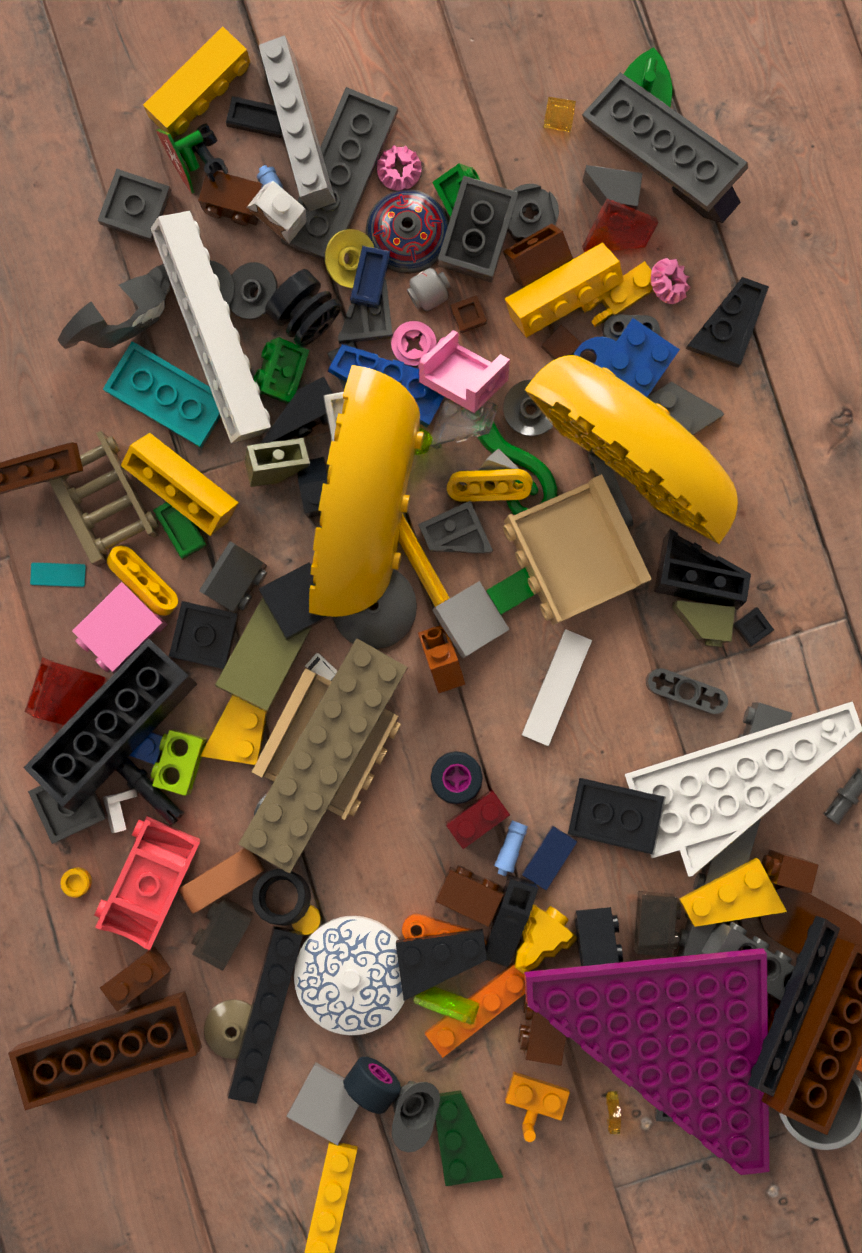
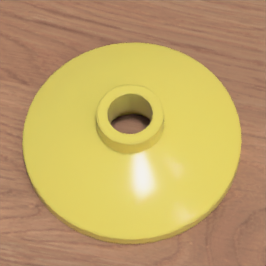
M346 229L338 232L331 238L326 248V269L330 277L343 287L353 288L362 246L374 248L371 239L359 230ZM346 253L349 256V261L347 264L344 261V256Z

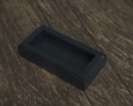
M232 96L226 119L227 127L277 138L282 137V129L275 105Z

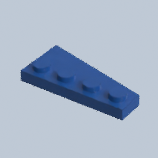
M342 344L328 369L329 373L347 382L351 366L356 365L390 376L403 385L414 397L420 411V424L428 428L445 396L419 382V369L404 365V362L393 359L390 361L378 357L377 354Z

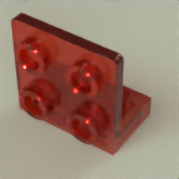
M42 657L24 712L34 718L65 725L103 686L105 677Z

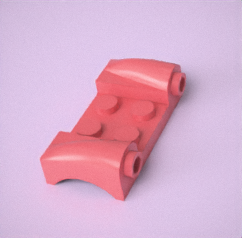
M146 816L144 821L138 820L131 835L136 837L130 854L108 900L101 899L94 916L99 918L95 928L119 934L150 950L200 844V839Z

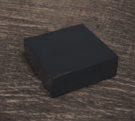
M755 607L733 623V626L749 647H752L774 631L758 607Z

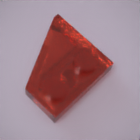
M606 199L582 245L583 251L587 252L602 242L610 251L645 248L659 222L656 217Z

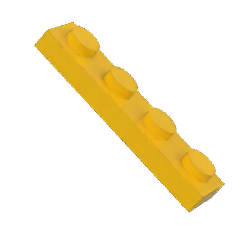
M329 1141L304 1253H335L358 1146L341 1142L336 1145Z

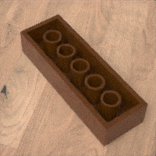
M836 938L775 1094L772 1097L764 1093L761 1099L763 1103L779 1113L825 1135H828L862 1056V948L840 938Z
M182 991L18 1044L8 1052L26 1111L196 1056L202 1048V1044L186 992Z

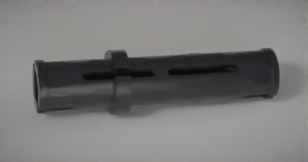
M128 757L116 769L128 782L127 786L130 789L134 788L170 826L178 821V817L181 818L184 815V812L159 788L153 786V782L147 777L148 773L144 769L140 770Z

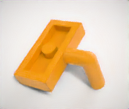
M513 1071L505 1103L527 1110L522 1124L524 1139L527 1142H533L536 1138L534 1126L538 1113L562 1120L570 1091L567 1088Z

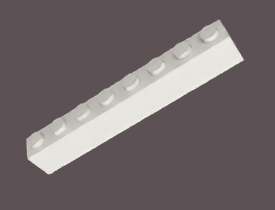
M190 211L159 216L151 227V232L231 443L260 436L271 427L270 415L261 402L259 386L252 378L249 359L243 354L240 346L239 332L233 327L231 322L230 309L221 295L219 279L212 271L209 252L203 247L200 239L198 223L193 220Z

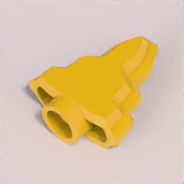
M533 904L522 933L523 942L517 950L515 968L524 974V972H529L538 967L545 957H555L562 948L569 949L577 939L565 927L569 919L552 906H549L544 911Z

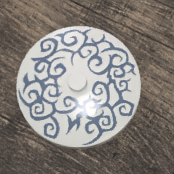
M362 916L339 917L318 927L304 942L298 954L294 970V984L297 997L309 1017L321 1027L342 1035H361L373 1032L392 1020L405 1002L403 1000L396 949L398 937L380 922Z

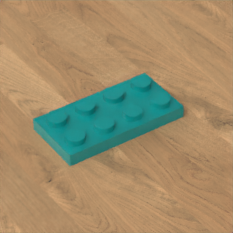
M133 341L103 387L106 393L201 449L221 418L208 385Z

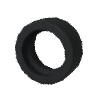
M282 869L268 871L258 879L253 888L252 902L254 910L262 920L273 925L288 926L297 923L305 916L310 906L311 893L309 885L302 876L293 871L290 874ZM279 880L291 882L296 887L298 893V900L294 909L284 915L271 912L266 904V892L270 885Z

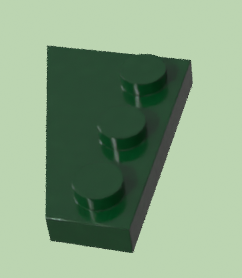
M462 1091L439 1093L440 1102L435 1120L445 1186L503 1178V1173Z

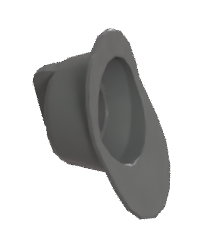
M409 1081L401 1087L400 1093L393 1101L392 1107L395 1115L392 1124V1139L401 1151L407 1153L415 1152L422 1148L431 1136L440 1102L439 1091L431 1083Z

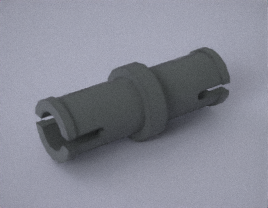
M856 768V771L846 785L837 790V797L826 812L823 813V815L840 825V822L853 804L857 805L859 803L858 797L862 793V770Z

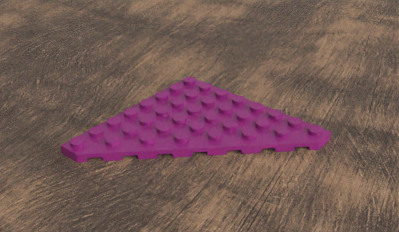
M763 948L524 972L525 995L528 1007L536 1013L539 1012L549 1020L552 1026L566 1037L573 1039L596 1061L602 1062L629 1087L632 1086L659 1111L662 1110L688 1134H692L700 1140L703 1146L717 1157L729 1163L737 1173L747 1175L770 1172L769 1106L761 1101L764 1092L748 1085L751 1070L759 1058L763 1040L768 1035L767 953Z

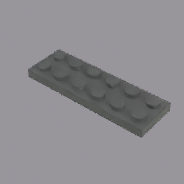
M621 72L582 114L585 122L708 212L748 169V162Z
M345 88L321 144V151L336 203L309 212L299 196L298 202L306 209L307 222L289 244L281 238L282 244L325 261L326 248L331 238L338 232L349 229L398 114L397 107L350 88Z

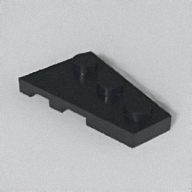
M742 277L685 349L739 368L769 286Z
M483 929L396 940L404 1001L487 961Z

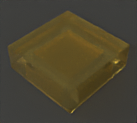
M548 97L543 128L571 132L576 101Z

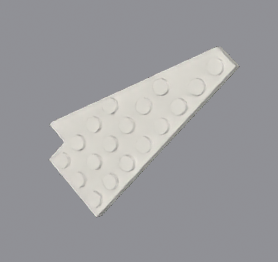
M853 702L625 774L629 789L666 797L654 855L650 854L651 858L680 850L688 877L699 872L862 732V726Z

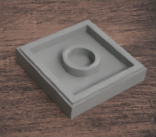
M480 581L432 609L462 659L510 630Z
M315 1062L286 1117L338 1145L359 1105L346 1092L343 1084L345 1078Z

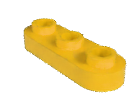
M521 469L459 471L451 475L447 484V492L452 499L459 502L521 500L530 494L533 480L528 472ZM514 480H520L523 483L519 484L516 483ZM487 481H492L494 484H488ZM459 482H464L467 485L463 486Z
M116 546L111 550L107 557V565L112 572L152 612L161 616L171 614L178 604L176 593L129 547Z

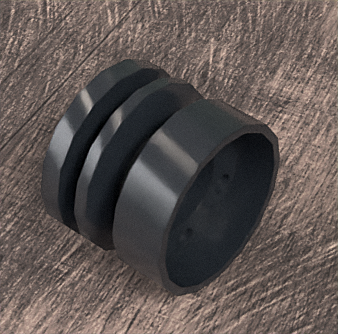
M307 269L296 272L281 284L265 307V313L278 326L288 324L286 334L289 337H294V343L298 347H305L320 337L331 326L342 309V304L337 299H332V294L329 291L325 290L318 293L321 283Z

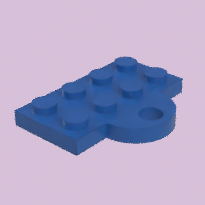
M632 318L617 341L607 337L590 338L576 349L574 355L580 357L582 352L592 351L596 355L595 365L607 368L616 377L648 397L680 349Z

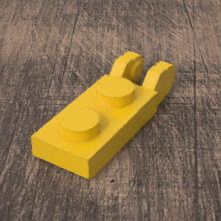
M645 261L623 275V283L581 307L584 313L591 311L600 303H603L606 307L605 311L597 314L591 321L594 327L605 322L613 315H619L654 291L651 285L652 270Z

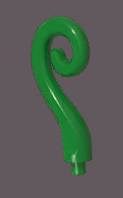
M484 412L473 417L477 424L473 431L487 451L493 454L497 449L501 450L514 464L528 469L538 478L543 489L541 503L558 496L555 478L542 461L529 452L508 443L500 434L494 420L487 421ZM515 480L516 483H523L520 480ZM533 482L529 494L531 496H535L538 493V487L535 482ZM506 500L508 508L513 515L530 509L522 506L518 500Z

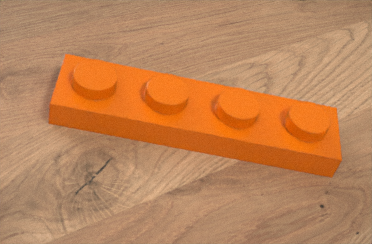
M515 962L512 963L509 968L507 967L425 1031L426 1037L442 1058L525 994V975L515 968Z

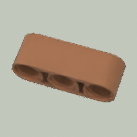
M244 848L186 883L178 891L192 914L265 869L256 854Z

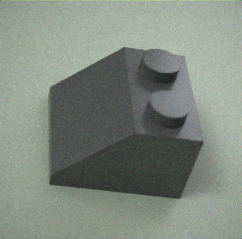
M230 541L199 592L235 613H238L240 609L244 611L252 599V596L249 595L255 585L260 586L267 575L265 568L267 565Z

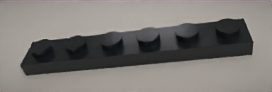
M815 916L813 924L808 929L807 939L802 951L797 956L796 966L785 986L784 996L774 1013V1020L769 1033L763 1040L759 1058L751 1070L748 1085L772 1097L775 1094L840 931L839 927L819 916Z
M273 926L228 1089V1099L257 1103L303 934L300 931Z

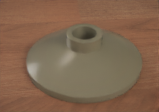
M237 999L226 1000L217 1004L208 1014L204 1025L205 1039L209 1047L219 1056L237 1059L251 1009L249 1003ZM234 1027L237 1030V1035H228L227 1028Z

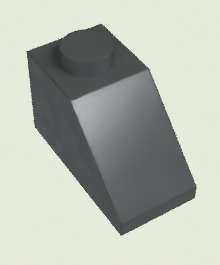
M586 165L582 182L607 213H613L615 217L619 218L635 215L643 173Z

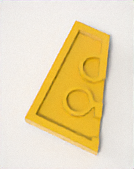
M232 695L201 757L256 765L260 757L267 712Z
M754 858L679 898L694 927L787 912L758 858Z

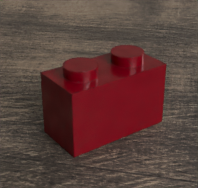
M491 789L448 820L446 827L461 848L464 849L510 816V813Z

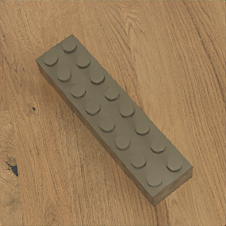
M356 638L238 843L239 845L287 873H291L407 671V666Z

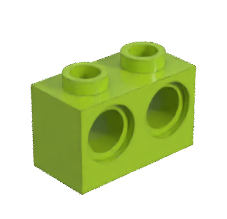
M175 729L169 730L168 734H164L159 746V750L163 751L160 762H155L151 773V778L154 779L153 786L185 796L190 795L207 739ZM180 739L188 744V751L184 756L179 755L175 750V745ZM171 767L179 771L180 778L177 783H171L167 778V772Z

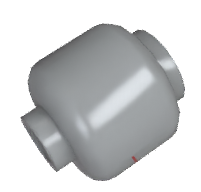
M428 268L410 279V288L407 289V292L417 309L422 308L425 311H430L448 299L447 289L451 286L443 272L438 274L433 268Z

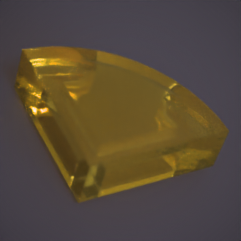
M610 1091L606 1094V1105L609 1115L607 1119L608 1132L610 1134H620L621 1111L618 1091Z

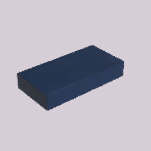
M362 246L350 298L351 303L379 309L391 255L390 251Z
M552 825L523 870L522 875L547 891L577 841Z

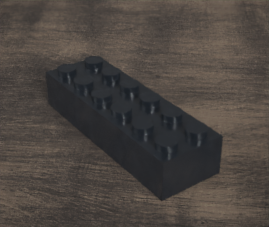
M148 638L23 768L63 808L76 812L190 693L197 683Z

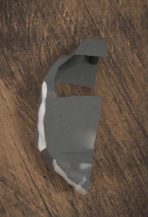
M164 264L156 266L146 275L119 284L121 289L139 307L130 319L119 325H108L91 301L81 308L63 328L58 338L60 345L67 349L77 345L80 341H84L99 348H112L137 336L155 324L165 308L166 295L170 291V280Z

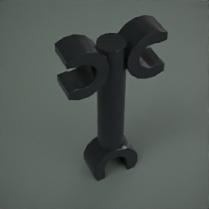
M205 123L197 128L204 141L191 147L194 154L196 151L204 162V171L208 179L214 182L216 181L213 176L214 173L221 170L227 174L228 168L223 159L214 158L206 148V146H211L218 140L208 124Z

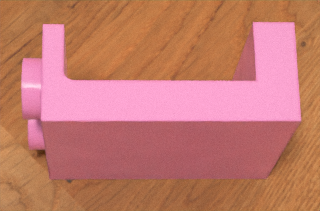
M453 330L446 337L441 338L437 346L429 353L421 357L418 364L419 382L475 413L508 381L510 359L500 354L491 363L460 346L458 343L459 333Z
M121 582L72 632L78 637L75 641L86 652L91 650L98 657L95 661L106 672L110 670L116 672L155 632H161L168 624L158 614L152 612Z

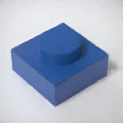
M151 732L129 756L155 764L156 761L159 762L162 754L159 746L163 735Z

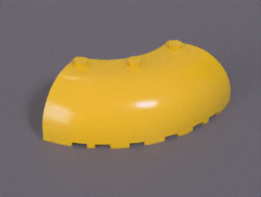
M567 355L557 358L536 374L525 388V391L560 435L588 452L592 449L593 453L605 461L607 466L636 486L635 489L654 509L720 544L730 530L737 512L738 499L734 483L710 451L686 428L670 416V412L665 407L657 403L655 404L642 393L616 377L607 368H601L579 356Z
M356 365L351 366L343 393V399L345 400L342 414L338 413L334 441H331L327 465H330L327 484L323 483L318 511H321L320 526L322 528L316 527L313 550L315 552L310 575H314V585H311L309 588V613L322 616H347L372 606L385 593L391 580L393 569H399L401 553L397 552L401 518L402 512L407 513L410 502V495H406L415 451L416 449L421 450L424 432L419 431V407L411 393L390 376Z

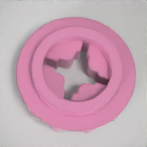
M394 145L391 149L383 151L382 156L377 161L378 177L383 185L395 191L407 190L413 187L421 176V161L416 151H411L406 145L404 147H396ZM396 159L402 165H407L403 168L402 177H400L396 169H391L395 167Z
M665 258L660 260L653 266L651 271L652 288L657 297L667 304L680 302L686 298V292L690 289V286L686 283L690 276L684 274L685 266H679L677 259L669 260ZM672 275V281L668 279V276Z
M410 321L400 325L395 330L391 340V347L398 361L404 362V364L411 367L417 366L421 357L429 353L436 346V337L432 329L418 321ZM420 337L419 346L421 350L414 348L408 352L409 343L407 339L414 341Z

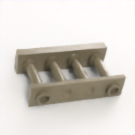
M102 431L96 433L101 445L80 455L82 467L107 455L114 470L77 489L75 487L71 488L66 480L70 476L49 481L91 564L98 567L107 563L105 554L108 553L109 548L144 530L153 538L159 536L155 529L159 524L152 511H146L126 470L121 466V461L117 455V452L120 451L117 442L113 436L108 437ZM118 480L121 481L127 495L90 514L88 512L83 513L79 505L82 503L83 498ZM131 505L134 506L140 520L103 539L100 537L96 538L92 530L95 528L96 523Z

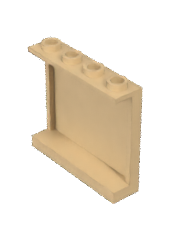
M602 474L592 478L587 484L514 516L510 514L504 520V533L509 542H514L517 552H515L516 559L521 568H526L530 576L528 578L529 587L533 594L538 593L542 602L540 605L541 612L546 621L550 620L552 625L558 624L652 580Z
M305 668L252 773L275 781L332 681ZM386 709L381 714L328 807V810L341 816L343 820H346L348 814L354 817L361 803L357 799L361 789L368 790L375 776L370 773L374 764L380 765L388 749L383 747L387 738L394 739L401 723L397 722L399 716Z

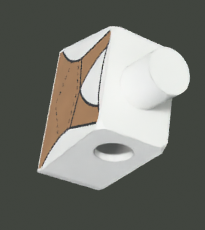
M274 181L265 184L246 207L288 244L307 222L306 209Z

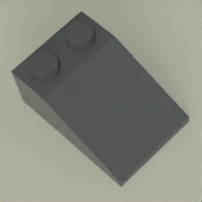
M463 176L438 257V266L492 283L518 192Z

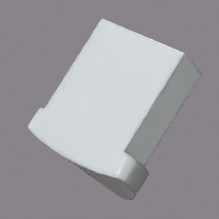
M135 789L103 797L111 833L126 830L120 801L138 797Z

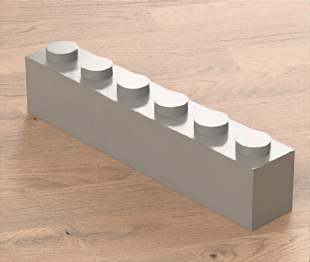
M285 35L260 44V53L300 198L309 212L336 203L295 54Z

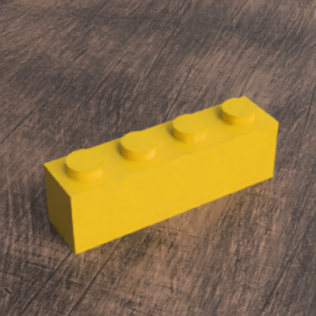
M222 26L143 104L148 117L161 130L170 133L173 139L177 135L183 134L188 129L190 122L197 115H202L208 109L209 103L217 95L221 96L225 93L229 83L236 76H241L246 72L251 63L247 49Z
M602 242L506 297L505 302L510 318L526 338L623 283L624 279L620 261Z
M151 433L131 444L121 463L125 470L209 536L228 523L239 504L238 501Z

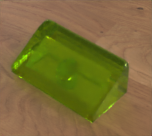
M431 987L417 994L413 999L414 1004L469 1025L474 1024L479 1009L478 1002L436 987Z

